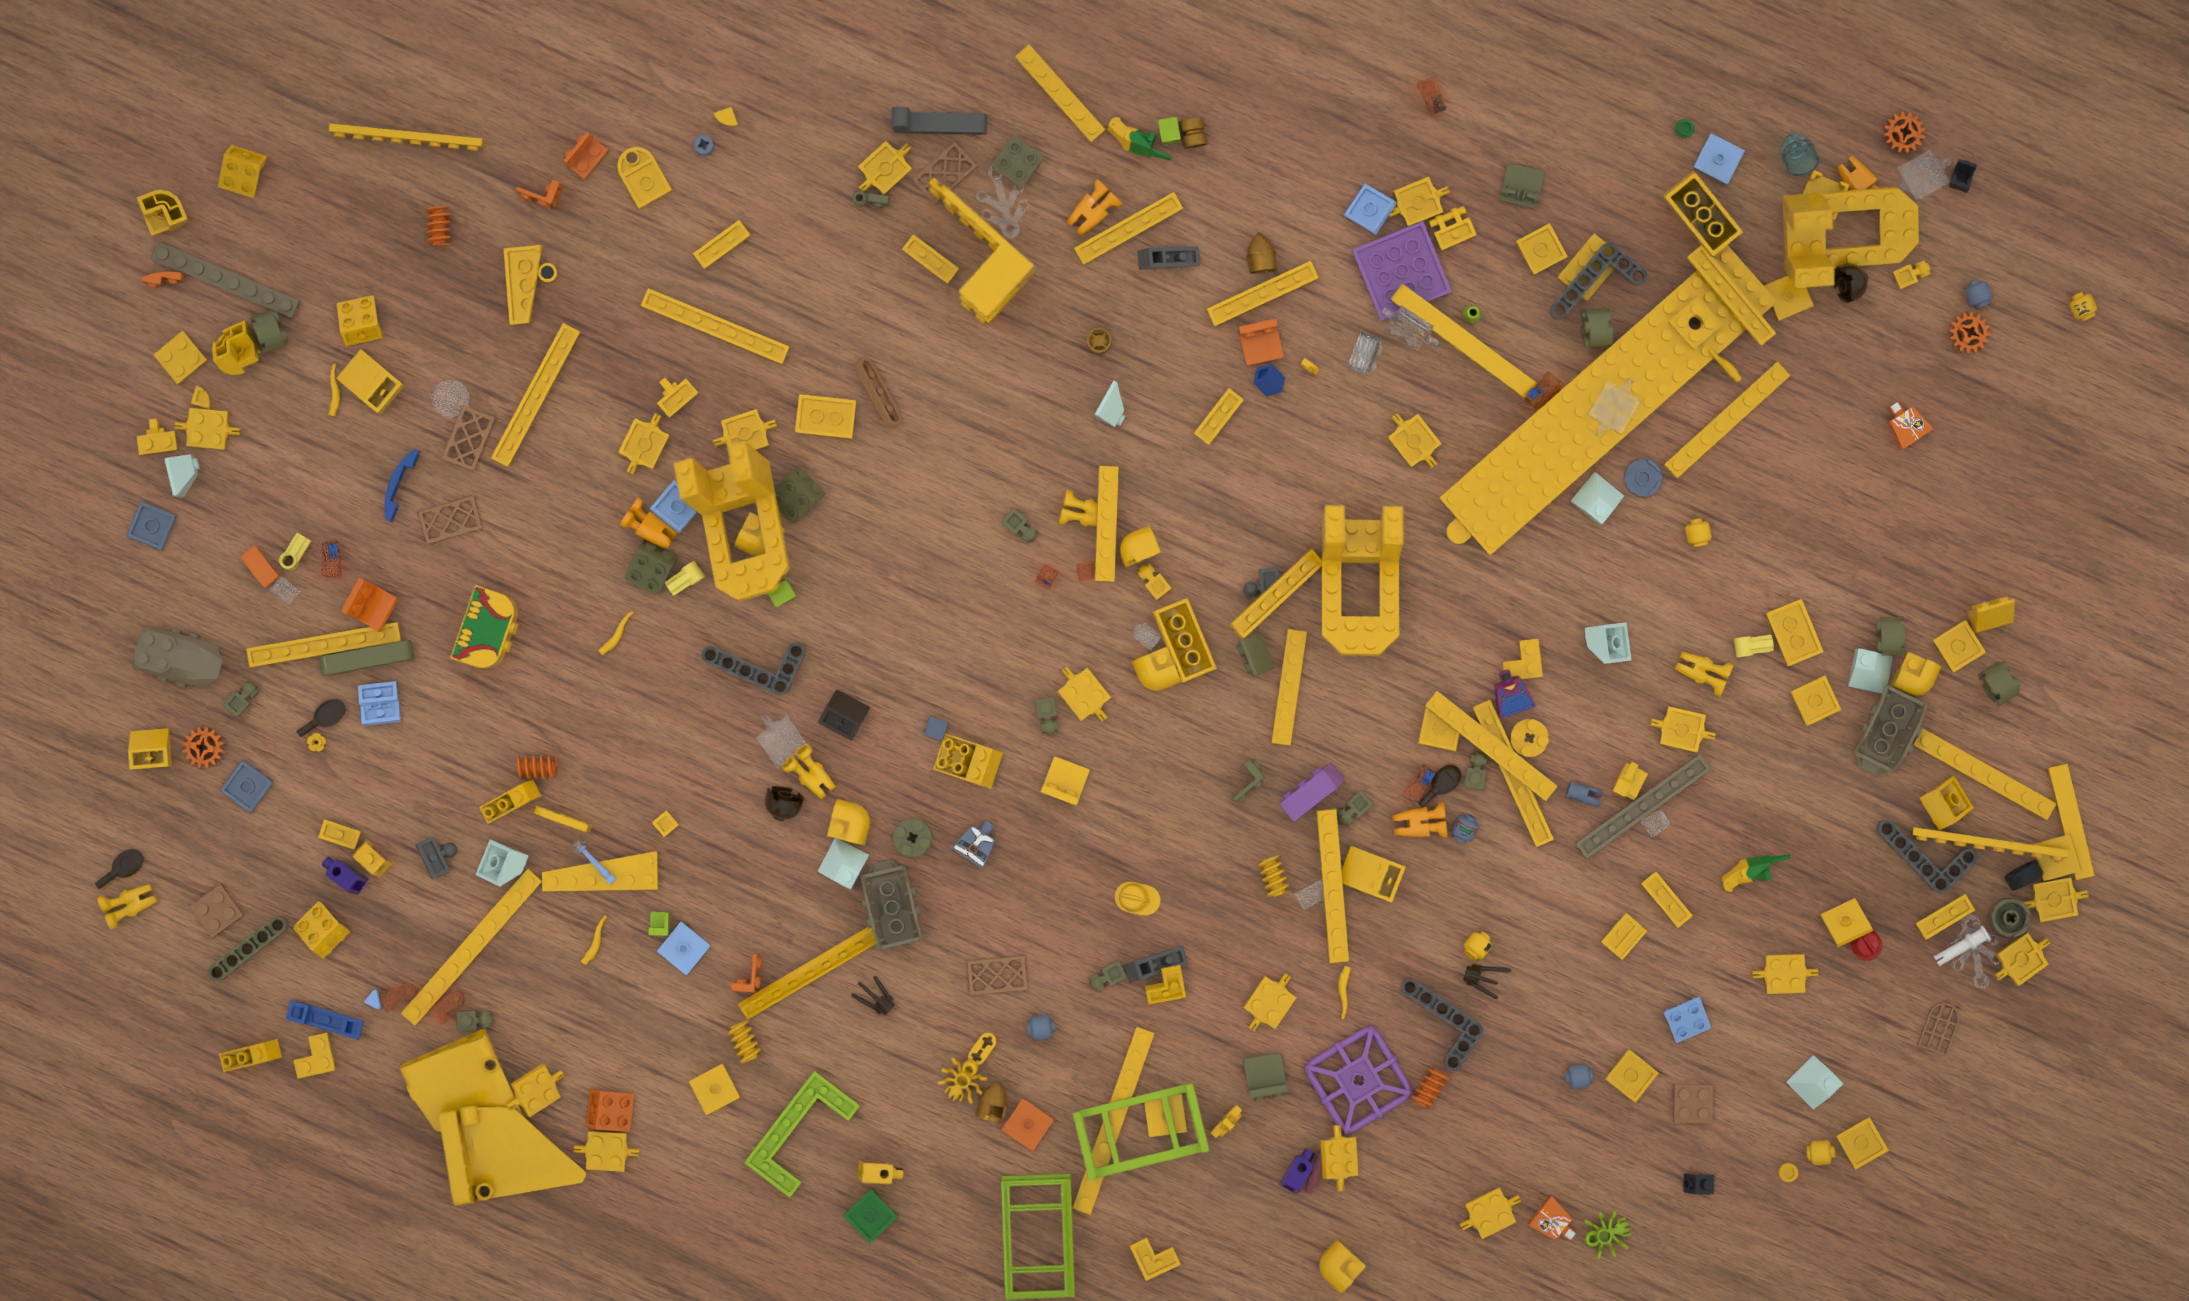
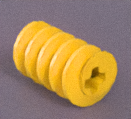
M1280 855L1261 860L1262 862L1257 865L1264 868L1260 872L1261 875H1266L1262 881L1269 882L1264 887L1265 889H1271L1267 894L1268 897L1291 892L1285 890L1289 883H1283L1287 876L1280 875L1285 871L1278 868L1282 864V861H1276Z
M748 1020L729 1027L731 1030L727 1033L728 1035H734L730 1040L731 1042H737L733 1048L740 1049L736 1055L744 1057L740 1063H745L761 1056L757 1055L761 1048H754L758 1042L751 1041L755 1035L748 1034L752 1028L745 1027Z

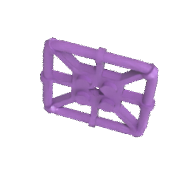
M1374 1026L1363 1028L1341 1042H1335L1334 1046L1312 1058L1304 1067L1307 1077L1321 1099V1104L1325 1105L1335 1124L1341 1125L1343 1134L1348 1135V1133L1359 1130L1377 1118L1381 1119L1385 1113L1404 1103L1413 1094L1408 1079L1397 1063V1057L1393 1056L1383 1037L1374 1029ZM1367 1035L1363 1055L1351 1062L1343 1049ZM1372 1037H1374L1387 1059L1375 1068L1367 1057ZM1337 1052L1341 1054L1347 1064L1337 1071L1315 1067ZM1390 1065L1404 1089L1383 1084L1377 1072ZM1314 1072L1334 1076L1341 1088L1327 1095ZM1356 1075L1364 1077L1362 1085L1354 1084L1353 1081H1355ZM1381 1089L1402 1094L1380 1108L1377 1107L1371 1095ZM1342 1093L1345 1094L1350 1102L1345 1123L1331 1102L1332 1099ZM1367 1098L1374 1112L1350 1125L1355 1105Z

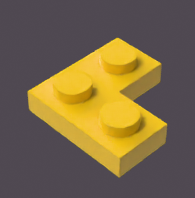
M1539 639L1519 641L1521 660L1502 662L1503 670H1510L1512 678L1519 676L1521 679L1543 677Z
M1180 965L1162 968L1164 982L1145 986L1148 1005L1186 998Z
M328 1032L309 1036L312 1056L294 1060L298 1079L336 1070Z
M1147 1237L1130 1245L1146 1281L1181 1265L1173 1246L1155 1254Z

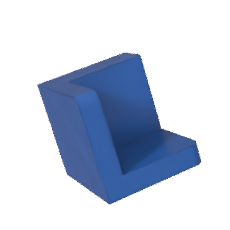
M1273 364L1257 368L1254 384L1265 396H1270L1282 392L1285 377Z

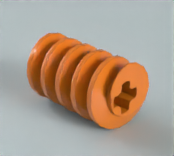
M433 206L426 209L428 213H431V215L426 216V219L432 221L426 224L428 228L432 229L426 232L427 235L431 236V238L426 239L427 243L432 244L430 246H451L450 243L445 242L446 239L451 238V236L445 234V232L451 230V228L445 226V224L451 223L450 220L445 219L446 216L451 215V213L445 211V209L450 207Z
M518 755L517 772L520 779H523L525 774L527 779H531L533 774L535 779H539L541 774L542 778L546 780L549 774L550 779L554 780L558 770L557 755H555L554 761L551 760L550 755L547 756L546 761H544L542 755H540L538 761H536L535 755H532L531 760H528L527 755L521 760Z
M1435 1068L1434 1070L1427 1069L1430 1076H1423L1426 1083L1419 1082L1422 1089H1415L1418 1096L1411 1095L1415 1102L1428 1110L1427 1105L1434 1106L1431 1099L1438 1100L1435 1092L1442 1093L1439 1086L1446 1087L1443 1079L1450 1080V1077Z

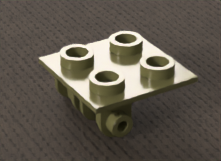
M1012 135L991 166L1022 188L1034 170L1041 164L1044 156L1015 135Z
M1507 163L1499 201L1537 209L1545 171Z

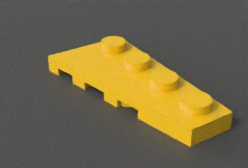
M543 245L503 248L510 325L530 324Z

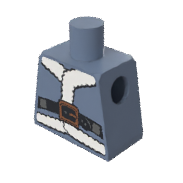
M987 820L983 822L980 829L972 825L952 849L983 868L995 842V839L989 836L995 826Z

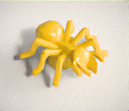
M951 1058L953 1064L957 1065L959 1072L957 1073L952 1068H942L941 1072H951L955 1078L947 1077L942 1081H938V1085L949 1081L955 1082L953 1086L949 1085L945 1090V1093H947L951 1089L949 1099L954 1095V1101L961 1094L959 1102H961L964 1097L963 1088H965L968 1092L969 1103L972 1104V1090L968 1086H974L980 1095L983 1092L980 1090L979 1084L971 1081L977 1078L981 1081H987L988 1079L987 1077H982L981 1074L975 1075L978 1071L976 1061L966 1060L961 1067L960 1061Z

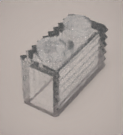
M1360 332L1346 369L1367 377L1369 373L1373 374L1377 365L1374 362L1376 355L1380 356L1384 346L1380 344L1382 339Z

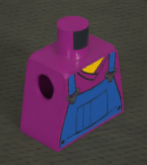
M1503 670L1499 673L1501 682L1494 684L1497 712L1501 719L1536 707L1519 676L1512 678L1510 670Z

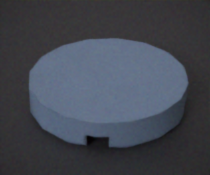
M1650 459L1635 460L1628 465L1625 471V486L1630 493L1636 496L1646 497L1653 495L1662 484L1661 469Z

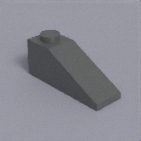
M1161 247L1137 251L1139 270L1200 266L1199 247Z
M1179 946L1124 964L1129 983L1160 974L1162 973V968L1177 965L1184 966L1188 962L1183 946Z

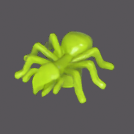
M1613 1211L1609 1218L1608 1229L1604 1223L1602 1212L1598 1213L1602 1227H1598L1588 1220L1584 1221L1587 1225L1596 1229L1589 1230L1585 1234L1584 1241L1590 1247L1598 1246L1596 1257L1598 1260L1601 1257L1604 1244H1608L1612 1256L1616 1257L1611 1244L1612 1239L1623 1248L1628 1249L1626 1244L1614 1236L1615 1234L1623 1237L1631 1236V1233H1627L1631 1228H1625L1629 1223H1620L1626 1219L1625 1217L1618 1219L1617 1224L1612 1228L1616 1211Z

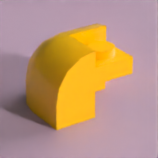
M161 189L137 197L139 209L151 237L166 231L175 230L188 221L180 200L169 191Z
M245 320L224 329L217 342H213V361L225 373L230 375L245 373V366L259 361L258 354L261 353L258 340Z
M750 512L739 532L734 548L754 557L766 552L759 516Z
M1150 525L1126 535L1121 541L1119 549L1125 568L1161 553Z
M1167 647L1131 662L1139 681L1149 690H1165L1181 683L1180 676Z
M1907 652L1900 669L1896 670L1890 686L1910 696L1924 695L1935 684L1941 666L1933 661Z
M837 799L827 836L866 845L871 820L868 812L857 803Z
M1337 1238L1324 1251L1319 1262L1322 1277L1339 1294L1344 1292L1366 1267Z

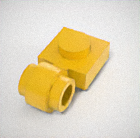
M1925 260L1915 264L1914 270L1911 264L1892 272L1900 290L1917 283L1916 275L1922 279L1931 274V268Z
M1149 562L1139 567L1140 570L1137 573L1143 581L1145 579L1150 580L1145 586L1156 600L1171 589L1160 573L1154 577L1153 573L1156 571Z

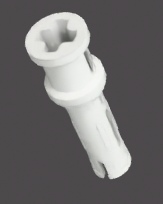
M1982 925L1974 933L1966 934L1965 939L1934 955V958L1937 961L1944 957L1937 962L1941 966L1971 948L1972 950L1977 949L1978 945L1985 941H1991V938Z

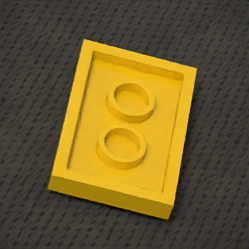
M1594 233L1557 278L1568 287L1606 242ZM1609 247L1604 248V255L1611 257L1613 255L1612 249ZM1592 262L1591 269L1598 272L1601 266L1598 262ZM1609 265L1581 297L1585 302L1590 299L1613 271ZM1583 276L1580 277L1579 284L1587 286L1588 279Z
M799 394L795 433L852 439L857 401Z
M1802 599L1765 613L1787 667L1824 652Z

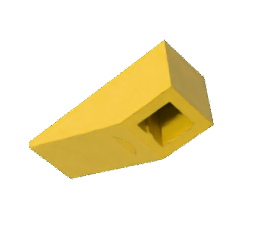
M532 779L516 786L479 808L487 824L536 800L541 797V794Z
M278 1039L223 1052L219 1054L223 1072L279 1059L282 1058Z

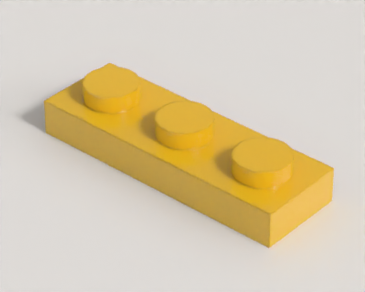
M738 220L693 254L702 267L706 269L751 235L741 221Z
M914 234L902 248V251L946 284H949L959 270L958 267Z
M1228 388L1194 432V435L1209 445L1244 399Z
M1656 871L1641 883L1677 928L1693 916Z
M1963 894L1915 924L1924 939L1927 940L1974 912L1975 909L1967 895Z

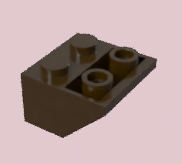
M836 689L818 723L853 741L871 707Z

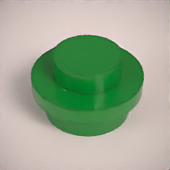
M1681 119L1675 125V132L1681 138H1688L1694 132V124L1688 119Z

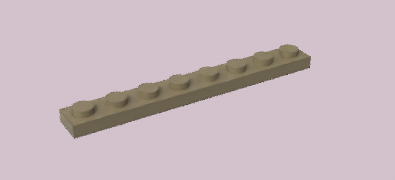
M161 242L157 243L151 260L292 319L300 303L295 298Z
M1698 754L1575 843L1584 857L1588 859L1705 775L1711 768L1701 754Z

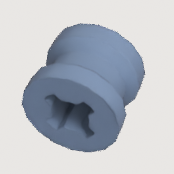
M701 135L696 138L694 148L698 154L708 156L714 150V143L710 137Z

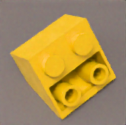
M169 728L130 731L128 747L130 770L172 766Z

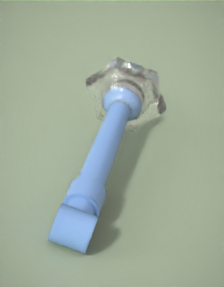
M577 839L572 844V853H583L611 885L616 878L609 874L610 872L586 850L587 840Z

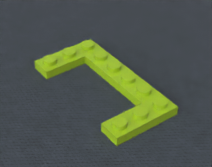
M816 1071L811 1074L744 1162L789 1198L802 1182L775 1162L772 1157L817 1098L847 1121L850 1120L860 1107L857 1102Z

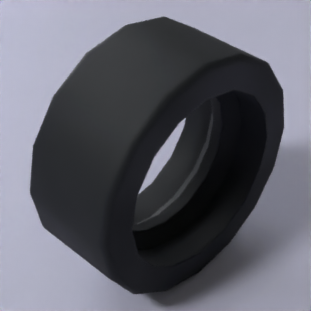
M2033 860L2012 870L2004 878L2010 889L2014 891L2034 882L2044 872L2038 862Z

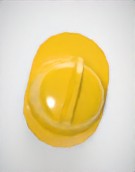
M1125 882L1117 888L1115 901L1121 910L1148 916L1158 910L1160 895L1155 888L1149 885Z

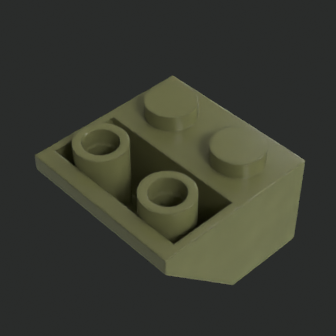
M1261 632L1239 640L1240 645H1237V649L1241 657L1245 656L1247 663H1244L1248 674H1252L1254 677L1275 668Z

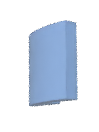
M396 681L358 685L362 726L401 722Z

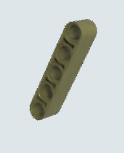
M405 640L318 658L321 675L327 676L412 660L414 655L411 640Z
M283 916L270 919L211 965L208 969L209 978L213 981H221L227 978L286 932L289 927L288 920ZM278 919L283 922L281 930H277L274 925ZM262 931L268 935L266 942H262L259 938ZM247 943L253 947V951L250 954H247L244 950V946ZM231 955L236 956L238 959L235 966L229 963ZM216 967L222 970V976L219 978L214 975Z

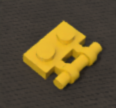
M1464 206L1452 208L1450 212L1436 215L1434 219L1428 221L1431 228L1437 225L1440 228L1439 231L1434 233V236L1441 251L1477 236L1470 218L1462 220L1460 215L1466 213ZM1454 218L1456 223L1446 227L1444 222Z

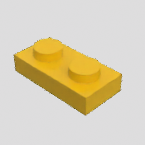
M324 819L318 838L356 850L362 831Z

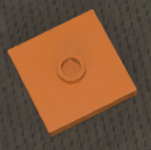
M1022 1098L1001 1130L1033 1152L1054 1119Z

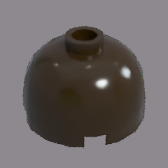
M1848 263L1837 266L1834 269L1833 286L1834 288L1838 286L1840 293L1837 295L1843 302L1849 303L1864 295L1867 289L1868 276L1858 265Z
M772 786L771 790L767 789L765 795L766 809L778 821L791 819L800 812L803 806L804 797L798 792L795 795L791 793L793 789L787 787Z

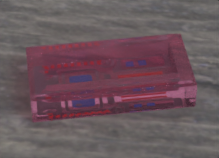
M1319 1154L1315 1155L1314 1167L1309 1174L1305 1187V1192L1310 1194L1314 1191L1322 1166V1158Z

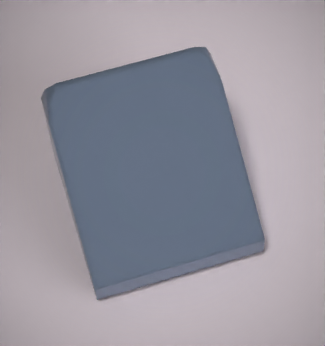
M929 717L924 735L943 740L948 722Z

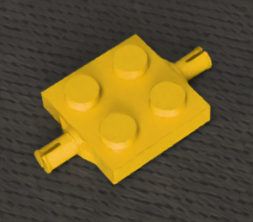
M887 141L879 146L858 166L867 179L859 186L860 190L862 189L865 192L870 186H874L883 195L891 190L912 170L903 157L911 150V147L905 143L903 147L897 150L892 148Z
M1427 177L1393 191L1397 200V206L1394 207L1393 213H1390L1389 217L1401 214L1407 227L1443 213L1440 197L1450 194L1448 186L1436 190L1430 178Z
M189 408L187 422H175V425L180 426H174L175 430H186V446L225 450L229 434L239 436L241 432H234L241 431L240 427H229V411Z
M755 409L722 420L723 437L713 439V443H715V447L723 444L730 447L746 442L752 448L758 450L769 446L766 430L777 427L775 419L764 423L760 419L758 410Z
M654 413L650 423L634 419L618 452L631 461L626 472L634 475L638 465L654 469L670 436L657 427L662 416Z
M1398 413L1391 418L1398 427L1388 439L1408 465L1413 467L1418 462L1425 460L1431 469L1438 463L1431 454L1442 443L1420 415L1417 414L1405 422Z
M1068 666L1061 672L1067 677L1068 681L1065 686L1058 690V693L1080 721L1094 713L1101 722L1107 719L1108 716H1106L1101 708L1111 696L1091 670L1087 667L1081 673L1074 675Z
M1670 706L1667 708L1663 721L1652 718L1651 722L1655 723H1650V726L1661 728L1659 744L1696 753L1703 738L1714 741L1715 737L1711 736L1716 735V733L1705 731L1704 722L1706 715Z
M2071 877L2032 884L2033 900L2023 903L2027 905L2028 909L2035 908L2038 913L2039 922L2077 916L2078 899L2089 898L2087 890L2076 892L2073 888Z
M2025 932L1996 953L2003 969L1994 974V976L2000 981L2008 975L2016 986H2020L2049 965L2044 958L2042 950L2051 944L2050 941L2045 937L2037 944L2029 933Z
M1804 953L1765 955L1764 971H1752V978H1764L1767 994L1806 993V979L1810 976L1818 977V973H1812L1818 972V968H1806Z
M1284 973L1279 983L1270 980L1264 975L1243 1006L1254 1017L1248 1026L1250 1029L1255 1031L1261 1022L1270 1025L1274 1029L1277 1028L1297 998L1288 992L1285 987L1291 978L1289 975Z
M541 1064L511 1083L515 1092V1099L506 1104L508 1110L512 1111L517 1106L523 1108L525 1115L530 1118L561 1098L555 1082L564 1077L563 1072L559 1070L555 1074L550 1075L546 1065Z
M1333 1125L1334 1137L1328 1140H1320L1323 1179H1335L1337 1181V1191H1345L1344 1179L1358 1176L1356 1137L1341 1136V1125Z
M589 1130L586 1145H574V1153H585L587 1170L624 1172L627 1157H639L640 1149L628 1148L627 1132Z
M1497 1187L1465 1203L1470 1219L1459 1224L1463 1231L1474 1226L1483 1239L1516 1223L1512 1214V1206L1520 1203L1521 1199L1517 1195L1508 1200L1503 1195L1500 1187Z

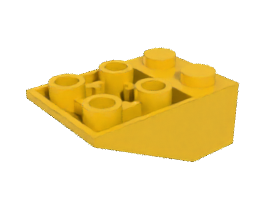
M362 349L358 351L336 378L380 415L405 386Z
M2008 597L1991 600L1990 603L1985 602L1971 606L1972 610L1967 611L1972 631L1978 633L2013 623L2015 599L2009 600Z
M945 733L933 770L991 789L1003 752Z
M1350 846L1341 869L1342 883L1392 903L1406 867Z

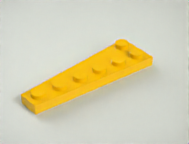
M658 851L600 861L599 863L610 872L609 874L616 878L611 885L592 863L542 872V891L658 889Z

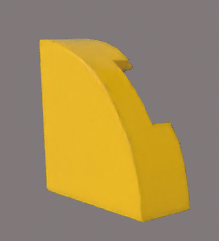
M732 107L714 113L720 123L731 127L738 126Z
M1306 358L1300 364L1301 367L1313 375H1317L1320 370Z
M196 385L191 404L210 409L211 400L208 393Z

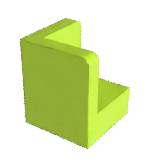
M1177 117L1158 120L1162 145L1181 142Z
M787 580L781 582L776 591L768 593L775 607H779L797 597Z
M651 912L649 935H670V912Z

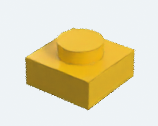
M667 810L652 822L663 837H666L679 826Z

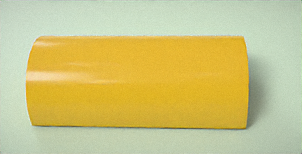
M1188 598L1152 612L1178 671L1181 683L1217 669Z

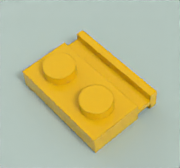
M1625 913L1601 940V943L1623 960L1647 930Z

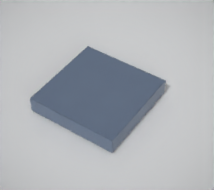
M140 501L126 536L163 551L177 515Z
M242 760L220 791L246 811L252 813L274 782L245 760Z

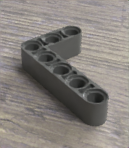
M892 107L891 127L894 133L987 134V114L910 112L908 107Z
M1605 243L1552 304L1549 310L1550 316L1555 320L1563 319L1608 265L1633 286L1643 284L1647 279V273L1615 244ZM1604 248H1611L1613 255L1611 257L1605 256L1603 253ZM1621 259L1625 260L1628 264L1627 269H1621L1618 266V261ZM1592 262L1600 264V271L1595 272L1591 269ZM1634 272L1641 273L1642 280L1640 282L1633 279ZM1583 276L1588 279L1587 286L1579 284L1580 277ZM1568 291H1573L1576 294L1574 301L1567 299L1566 293ZM1561 306L1564 310L1563 315H1556L1554 307Z
M792 643L788 647L776 675L712 646L704 648L701 655L702 659L710 665L777 695H785L790 690L806 651L800 643ZM795 646H799L802 650L801 655L798 657H794L791 653L792 648ZM714 650L716 653L715 659L709 661L706 658V652ZM729 657L733 660V666L727 669L724 667L723 661ZM792 664L794 667L793 673L785 674L784 666ZM745 665L751 668V673L748 676L741 674V668ZM762 673L768 675V682L765 684H761L758 681V677ZM779 681H783L786 684V689L783 692L776 690L775 686Z
M1882 820L1876 825L1878 835L1934 892H1946L1977 861L1978 857L1974 850L1962 849L1939 870L1892 821ZM1885 823L1890 826L1888 834L1882 832V826ZM1898 837L1904 840L1901 848L1895 845V840ZM1911 851H1915L1917 854V859L1914 862H1911L1908 857ZM1966 852H1969L1972 857L1968 863L1963 860V855ZM1925 865H1928L1931 869L1927 876L1922 873V868ZM1953 865L1958 869L1955 876L1949 873V868ZM1938 879L1944 881L1942 889H1937L1935 886Z
M1404 979L1401 983V990L1405 995L1461 1031L1443 1059L1444 1066L1448 1070H1458L1483 1033L1482 1025L1414 979ZM1407 982L1414 983L1415 989L1412 992L1405 991V984ZM1425 992L1431 995L1428 1003L1421 1001V995ZM1440 1003H1444L1447 1006V1010L1443 1014L1437 1012V1006ZM1461 1014L1463 1021L1460 1024H1454V1015ZM1471 1025L1478 1026L1479 1031L1476 1035L1469 1033ZM1460 1041H1467L1468 1048L1465 1051L1458 1049ZM1450 1057L1457 1058L1458 1063L1456 1066H1448L1447 1061Z

